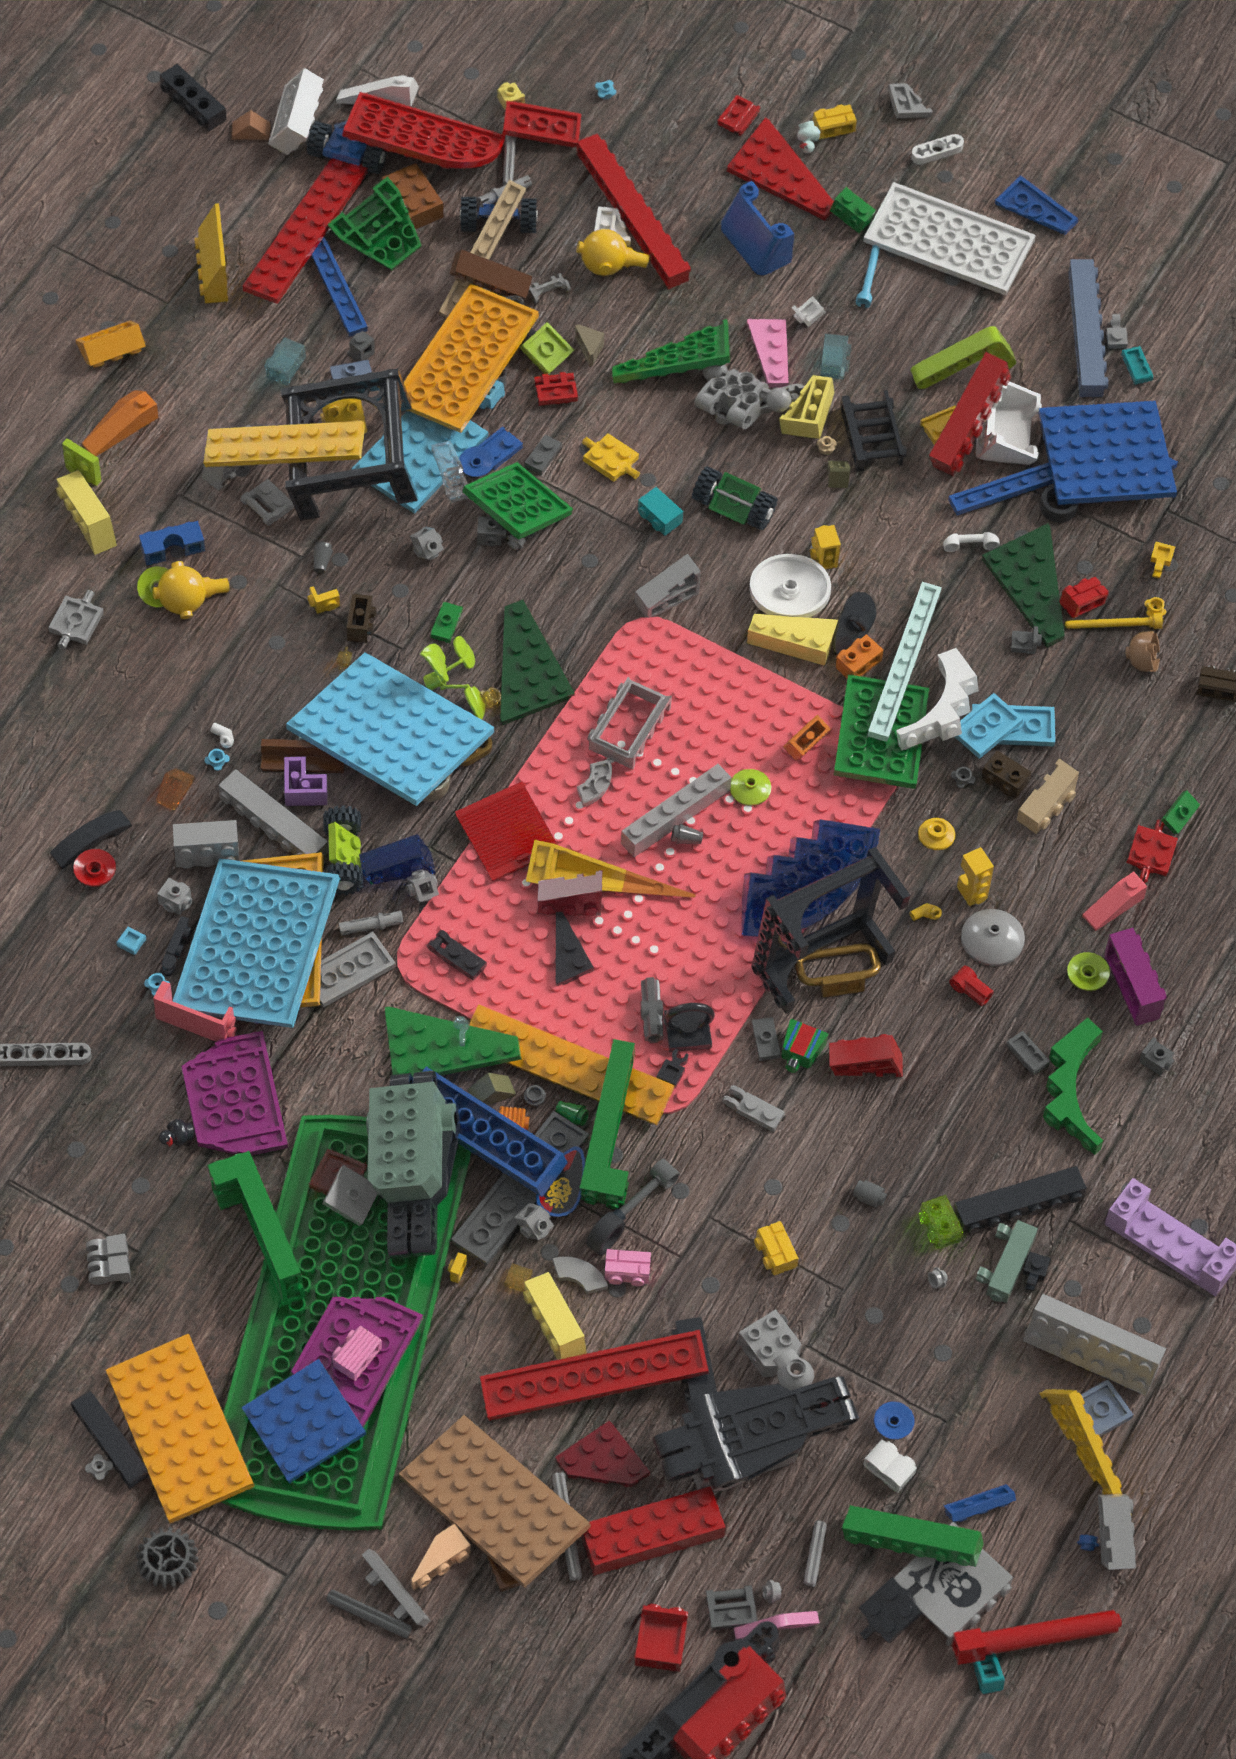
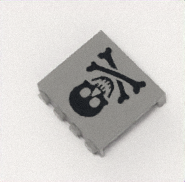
M954 1522L950 1524L951 1526L959 1527ZM983 1549L976 1567L961 1566L953 1562H940L934 1558L916 1556L894 1577L906 1589L911 1587L916 1580L921 1583L924 1588L913 1597L916 1604L924 1612L923 1615L948 1637L946 1641L948 1646L952 1643L953 1632L965 1631L969 1626L973 1628L980 1621V1615L984 1611L989 1612L997 1603L995 1600L1000 1596L1005 1597L1011 1591L1013 1576Z

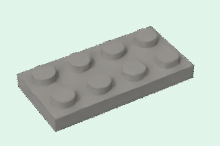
M374 932L321 960L320 1004L323 1008L396 967L395 961Z

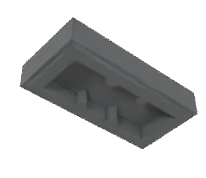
M773 1017L752 1020L751 1024L759 1061L780 1058L781 1053Z
M1021 1031L1006 1042L1007 1048L1033 1076L1050 1064V1060L1024 1031Z

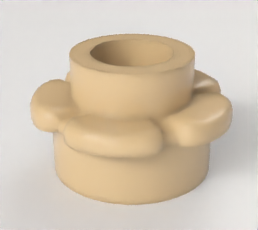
M823 436L822 439L817 441L818 449L824 455L833 453L837 445L835 439H832L830 436Z

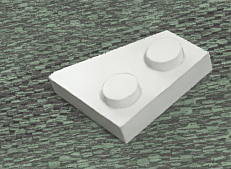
M598 207L594 231L599 229L613 230L624 239L626 246H630L631 238L626 233V227L620 219L618 209Z

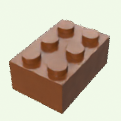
M416 163L382 177L383 180L388 176L400 190L415 230L444 218V203Z

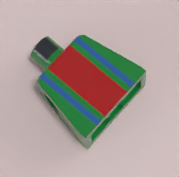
M790 1019L781 1056L787 1060L785 1069L796 1073L799 1066L810 1068L825 1048L828 1033Z

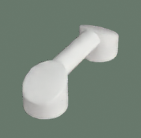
M989 532L971 535L952 534L943 542L944 550L947 552L959 550V543L983 542L984 549L993 550L1000 546L999 538Z

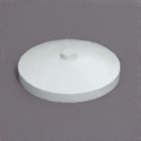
M781 554L762 561L754 569L750 579L751 598L756 606L768 615L809 618L819 613L826 606L831 594V581L826 570L816 561L797 554Z

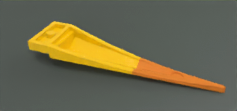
M534 840L526 882L538 884L540 880L564 877L567 880L577 878V874H584L585 877L596 875V871L603 870L602 891L697 897L693 893L562 846Z

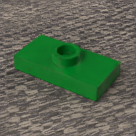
M443 602L430 638L450 643L463 612V607Z
M1187 790L1183 791L1161 821L1174 835L1179 834L1200 804Z

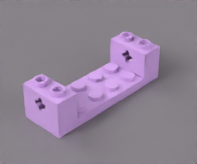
M1132 1178L1109 1209L1105 1225L1216 1297L1236 1269V1244L1227 1238L1223 1240L1219 1247L1148 1202L1151 1189Z

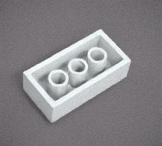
M304 68L285 85L269 139V145L288 155L293 150H297L303 141L306 142L308 140V136H310L309 129L315 119L313 115L319 105L317 102L318 97L323 91L321 87L323 83L322 78Z

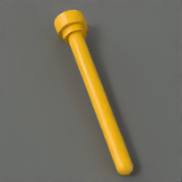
M1153 613V615H1149L1147 618L1066 621L1064 625L1067 629L1149 626L1153 627V629H1162L1163 617L1162 613Z

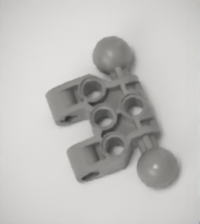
M715 365L703 369V375L709 382L696 396L694 405L712 415L717 413L723 406H727L729 411L726 420L740 428L747 429L761 415L760 403L763 400H766L768 407L772 411L783 412L789 408L791 396L784 388L768 389L767 383L760 382L750 372L740 373L736 369L728 371L726 365Z

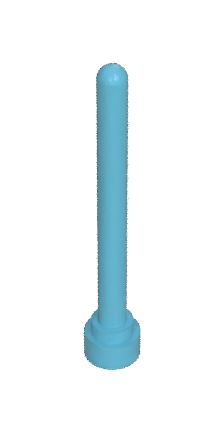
M877 245L872 247L863 289L856 298L857 306H861V303L866 304V308L871 306L872 296L870 289L880 251Z

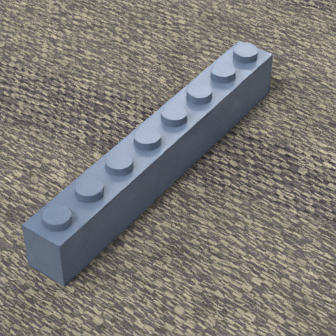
M1071 259L1068 274L1079 397H1103L1104 389H1108V377L1104 376L1107 370V363L1103 361L1105 345L1101 344V341L1104 339V331L1100 330L1102 314H1099L1098 311L1101 308V299L1097 298L1099 294V283H1096L1098 268L1094 267V259Z

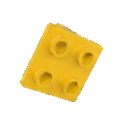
M342 399L322 408L323 414H320L322 423L363 421L365 424L364 433H367L361 400Z

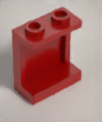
M657 1604L642 1606L634 1666L680 1672L688 1619L687 1611L679 1607L661 1608Z

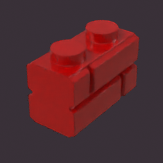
M1096 577L1088 580L1084 578L1073 587L1071 585L1065 587L1059 601L1063 608L1067 609L1069 615L1075 618L1105 604L1109 591L1101 585V582Z

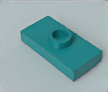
M1141 347L1122 350V358L1134 385L1153 381L1154 376Z

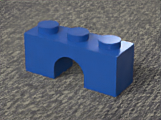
M198 521L186 522L182 525L166 527L162 530L149 531L139 535L140 547L146 566L166 561L165 550L172 545L180 546L184 550L185 556L205 551L204 538Z

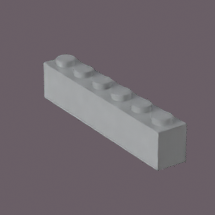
M719 764L715 765L621 831V844L633 857H636L672 832L674 825L683 824L729 792L732 777Z
M236 769L218 785L219 797L224 803L232 805L239 815L246 816L256 828L260 827L271 840L275 839L279 842L286 852H291L294 855L322 852L323 856L328 853L327 840Z

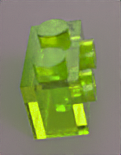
M946 1195L921 1204V1209L918 1213L919 1219L923 1225H926L928 1238L931 1243L935 1244L937 1250L962 1241V1227Z

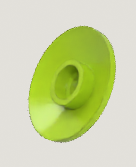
M160 566L151 567L145 570L139 577L137 583L138 594L146 604L153 607H163L159 599L154 600L153 587L155 583H159L162 575L168 570L167 568Z
M755 769L741 770L731 779L730 793L737 802L743 805H759L770 796L771 782L761 771Z
M1084 952L1077 954L1070 960L1067 974L1069 980L1077 988L1094 991L1102 988L1107 983L1110 969L1107 962L1101 956L1095 953Z

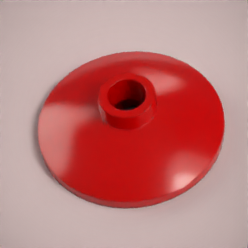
M90 849L84 851L76 858L73 870L79 882L86 886L97 887L108 883L113 878L116 872V863L108 852L101 849Z

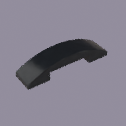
M121 810L106 813L72 832L50 852V855L63 869L75 862L76 858L83 851L111 834L114 837L132 827V824Z

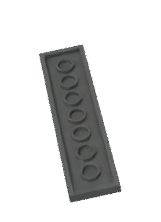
M553 1111L536 1132L535 1136L564 1153L575 1146L581 1148L588 1140L589 1133ZM504 1173L452 1237L451 1243L488 1266L519 1227L514 1217L527 1204H537L536 1193Z

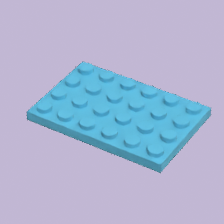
M407 411L401 417L404 462L416 489L418 501L400 505L415 514L460 467L459 457L462 452L470 447L480 445L488 437V431L470 420L462 433H459ZM384 436L352 469L386 464ZM389 482L371 485L397 502Z

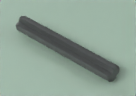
M331 1590L327 1595L328 1603L397 1635L408 1638L411 1633V1625L338 1591Z

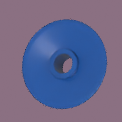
M481 446L470 447L463 451L459 457L460 469L472 477H480L491 471L495 462L491 451Z
M887 1402L881 1405L874 1416L876 1429L880 1434L890 1439L906 1437L912 1431L915 1423L912 1411L900 1402ZM890 1421H896L897 1424L894 1425Z

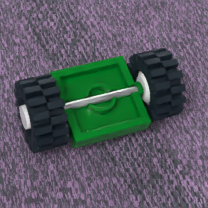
M708 466L704 467L701 471V475L698 476L692 492V499L705 505L710 503L708 509L744 525L747 523L760 530H764L767 524H769L778 501L777 497L761 491L762 488L727 472H724L722 476V472Z

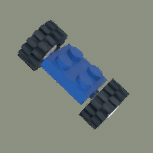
M319 121L314 122L312 130H310V136H308L309 140L306 148L308 155L322 159L326 156L355 165H360L363 159L362 166L367 167L368 172L380 174L388 154L385 149L369 146L366 143L352 141L343 137L344 128L336 127L332 131V125Z
M461 197V232H476L477 218H489L495 204H483V207H479V211H477V197ZM522 198L521 214L518 212V208H516L511 218H521V233H536L537 198Z

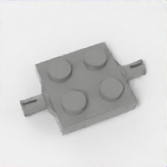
M87 590L83 599L65 596L49 625V632L62 636L58 643L59 648L66 649L69 640H75L87 645L104 613L103 608L90 603L94 596L93 591Z

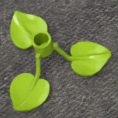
M455 637L453 645L460 659L446 668V659L442 649L437 644L426 646L420 655L428 661L434 672L424 676L425 686L429 690L439 687L441 690L464 688L465 697L476 717L482 720L485 714V701L475 686L470 687L468 684L446 685V682L449 680L447 674L449 670L462 662L467 669L474 667L475 656L471 647L463 637Z

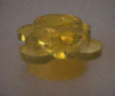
M346 646L343 652L339 651L336 660V663H339L338 670H341L342 667H349L352 652L347 651L348 647Z
M491 687L487 691H480V696L486 707L491 709L495 705H501V694L496 688Z

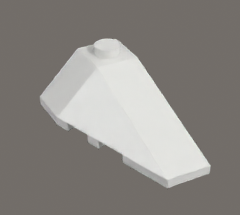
M391 77L340 90L336 102L355 104L359 92H363L411 107L418 91V84L413 77Z

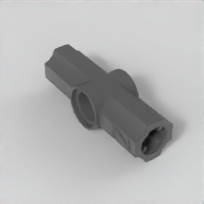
M649 977L641 980V1020H643L645 1041L658 1043L660 1040H663V1001L660 1000L659 980Z

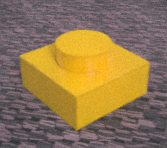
M458 1253L456 1259L450 1261L448 1267L450 1281L459 1284L466 1267V1255Z

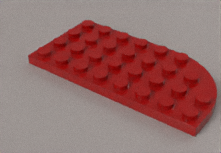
M359 92L342 133V136L349 140L380 147L389 152H396L406 157L422 160L425 163L440 165L442 168H475L489 164L499 156L506 135L363 92Z

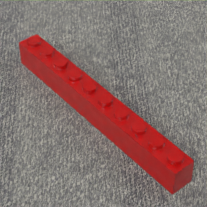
M594 134L577 141V155L612 207L618 209L621 220L644 254L649 255L650 263L666 287L671 289L689 281L690 265L687 261L683 260L680 250L674 247L669 234L663 231L661 222L655 219L652 209L646 206L642 194L636 191L633 181L627 178L624 168L619 166L614 153H610L605 140L601 139L598 134Z

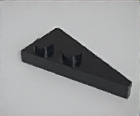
M556 912V985L559 986L594 971L591 961L563 912Z

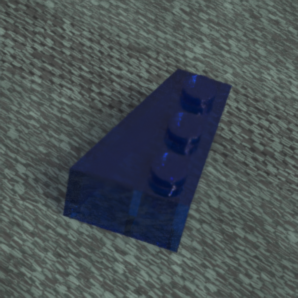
M418 834L359 854L363 875L370 885L406 879L417 870H426L430 874L436 873L431 851Z

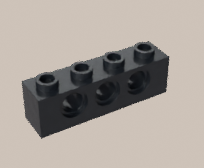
M175 64L160 74L161 90L169 94L177 105L182 106L189 116L195 118L201 127L210 132L227 120L226 108L179 64Z

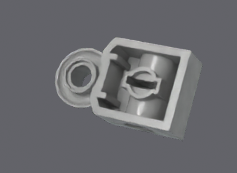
M776 1309L739 1332L738 1344L763 1377L777 1375L780 1384L789 1390L812 1384L814 1379L813 1368L805 1359L799 1357L801 1342ZM798 1370L801 1374L795 1375L791 1371Z

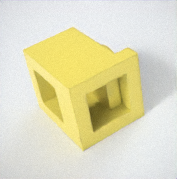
M508 82L503 83L498 88V100L504 110L507 100L525 103V95L521 93L515 82L512 84Z

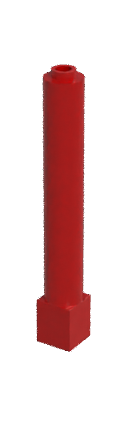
M1114 1610L986 1632H981L980 1628L953 1632L952 1649L957 1664L961 1665L984 1661L985 1655L1118 1633L1119 1627L1122 1626V1621L1119 1613L1116 1614Z

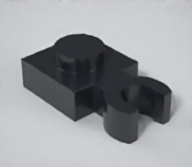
M678 1049L672 1052V1061L667 1059L664 1061L656 1076L660 1080L673 1084L675 1089L685 1073V1067L683 1066L688 1062L687 1053L683 1058H677Z

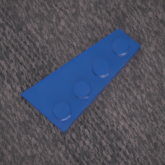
M1021 175L995 200V205L1064 235L1078 223L1077 217Z

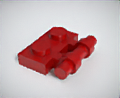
M559 372L557 375L542 374V376L534 377L539 406L578 402L574 373Z

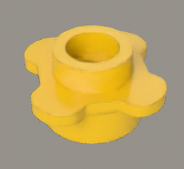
M1153 597L1145 601L1144 605L1147 607V616L1153 615V613H1162V616L1166 614L1162 599Z

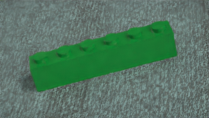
M851 1505L842 1526L845 1540L852 1544L860 1543L877 1549H890L896 1553L904 1552L917 1557L934 1558L940 1562H953L961 1566L976 1567L984 1545L981 1531Z

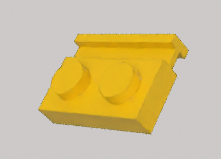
M955 405L921 419L920 425L924 427V431L934 445L953 413Z

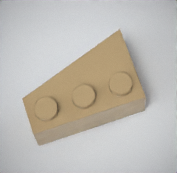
M1060 758L1055 763L1056 769L1052 775L1046 774L1043 778L1046 782L1038 790L1035 789L1018 811L1017 821L1035 834L1041 829H1046L1051 822V818L1054 815L1058 816L1063 810V805L1066 802L1070 803L1076 795L1075 788L1079 772Z

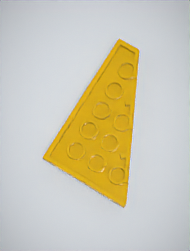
M1046 1389L1040 1392L1041 1398L1046 1397L1050 1402L1051 1414L1056 1419L1068 1440L1072 1439L1076 1444V1454L1094 1482L1098 1481L1102 1486L1103 1495L1122 1494L1120 1490L1122 1487L1121 1482L1112 1472V1462L1104 1454L1102 1449L1103 1442L1092 1427L1094 1422L1084 1409L1083 1405L1085 1402L1079 1392L1077 1393L1076 1390Z

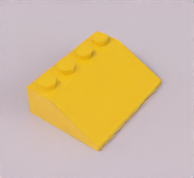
M215 203L198 228V238H195V248L200 249V253H196L197 265H201V268L198 269V278L203 280V284H199L200 296H204L205 303L228 302L219 203Z

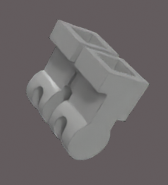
M125 1234L107 1236L106 1239H93L86 1243V1250L89 1252L87 1254V1261L90 1262L88 1264V1271L91 1272L89 1274V1282L91 1284L99 1285L121 1280L122 1283L131 1282L128 1242Z

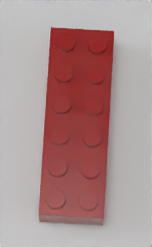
M987 352L984 354L929 454L933 467L953 477L956 472H960L964 464L963 459L965 455H969L972 451V442L975 437L978 438L980 436L983 422L990 418L993 404L998 403L1002 395L1000 391L1003 386L1008 385L1011 379L1006 361Z
M710 1486L590 1521V1528L581 1535V1539L593 1575L595 1576L723 1538L725 1535V1524Z

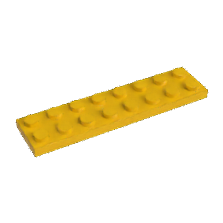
M363 421L208 429L203 463L205 467L361 460L365 424Z

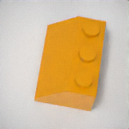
M130 320L75 339L86 364L93 365V367L102 366L105 364L104 361L109 359L112 361L123 358V354L129 352L130 354H136L141 352V348L146 347L139 324Z

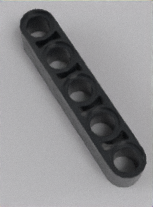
M90 1390L70 1402L80 1421L130 1489L150 1476L143 1462Z

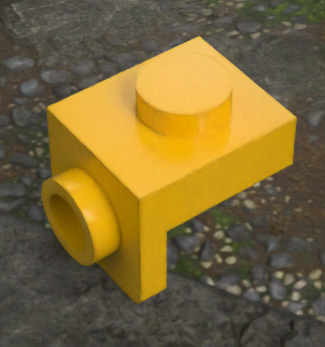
M314 586L309 588L308 602L310 607L315 608L317 614L340 607V596L337 589L317 595Z

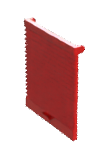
M523 781L455 811L456 819L459 820L492 882L528 866L534 840L558 845Z

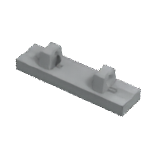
M368 1549L362 1556L373 1570L365 1577L366 1580L373 1586L377 1585L380 1581L386 1584L401 1603L393 1612L399 1620L403 1621L410 1615L418 1625L425 1627L431 1620L375 1551Z

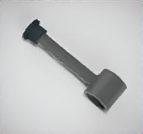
M665 1159L659 1160L649 1173L653 1179L620 1209L617 1208L612 1213L624 1220L626 1218L625 1215L656 1187L660 1185L664 1189H669L679 1179L680 1173Z

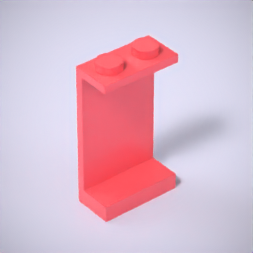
M162 981L153 998L156 1019L215 1042L235 1036L237 1027H235L236 1017H234L232 1007L229 1006L223 1019L219 1020L173 1002L171 984Z

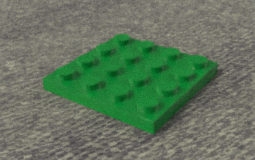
M518 462L465 485L462 491L470 500L476 503L518 540L570 516L573 511L572 507Z

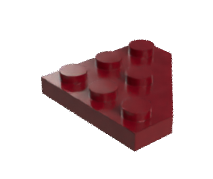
M610 1420L555 1457V1462L565 1475L573 1479L578 1477L591 1479L593 1482L606 1484L611 1482L622 1484V1486L633 1487L650 1475L648 1468Z

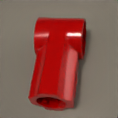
M966 965L949 980L951 987L956 992L965 993L980 1006L985 1005L994 993L992 989L977 978L974 970Z

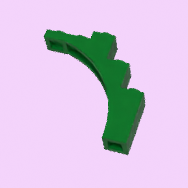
M1087 1017L1051 1047L1050 1061L1059 1069L1048 1077L1046 1088L1056 1098L1045 1107L1043 1117L1045 1122L1057 1131L1065 1126L1066 1131L1071 1136H1075L1081 1142L1084 1149L1096 1155L1101 1150L1104 1140L1087 1125L1079 1108L1076 1095V1075L1087 1054L1100 1042L1103 1033Z

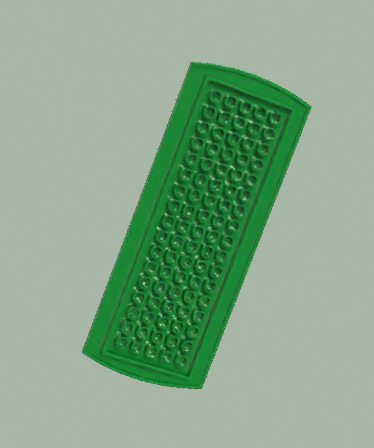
M306 1115L301 1117L276 1215L301 1271L305 1298L284 1305L264 1259L223 1413L255 1487L221 1501V1503L258 1517L290 1525L348 1531L382 1529L472 1155L471 1151L460 1144H457L448 1194L438 1205L437 1250L435 1255L414 1257L412 1254L408 1258L390 1259L387 1249L388 1206L378 1194L363 1224L360 1226L322 1204L334 1181V1175L339 1172L343 1165L349 1169H355L357 1174L368 1180L367 1117L347 1115ZM322 1178L329 1180L327 1187H322L319 1184ZM333 1297H344L347 1299L351 1297H361V1299L385 1297L422 1314V1322L363 1427L367 1434L289 1483L242 1407L292 1376L291 1371Z

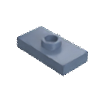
M369 360L330 366L332 379L372 372Z

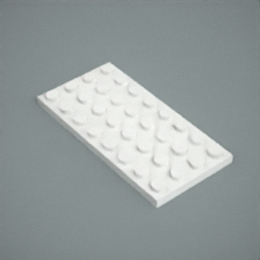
M893 183L866 232L863 242L877 245L883 250L1007 295L1036 235Z

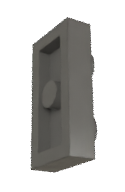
M544 435L525 461V467L542 475L562 448V443Z

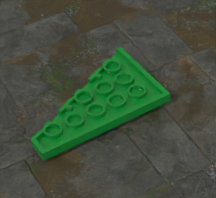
M722 320L723 324L719 326H708L700 331L684 336V340L679 343L670 342L662 347L646 352V357L639 360L632 358L625 363L613 366L612 377L614 383H627L630 380L636 379L645 380L653 376H666L669 373L675 372L684 373L687 370H701L709 366H723L726 363H730L728 320Z
M389 1006L384 1007L393 1075L412 1073L414 1075L415 1072H422L425 1067H428L442 1076L522 1060L520 1043L517 1036Z

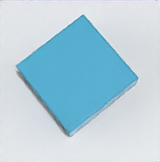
M127 927L116 944L118 947L135 955L145 942L146 935Z

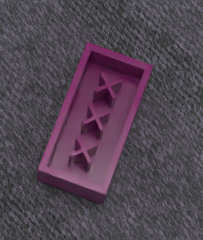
M1134 928L1109 934L1104 956L1135 1025L1138 1026L1159 1020L1164 1009L1165 1000L1167 999L1166 992L1159 986L1158 975L1150 966V958L1148 953L1144 952L1142 948L1141 937L1139 934L1136 935Z

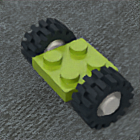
M342 805L341 808L334 806V809L329 808L323 814V831L326 835H329V861L333 863L330 867L326 868L325 873L339 875L337 895L341 896L342 893L348 895V893L355 894V891L359 892L363 888V871L360 859L361 842L357 837L358 832H361L360 811H357L356 808L352 809L351 806L347 808Z

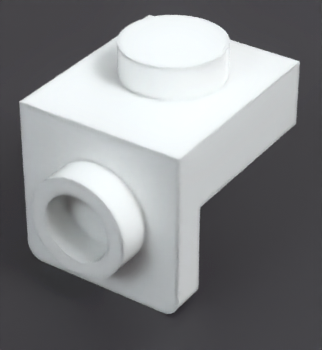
M813 296L799 308L795 305L792 307L796 312L793 316L800 324L804 322L808 327L826 313Z

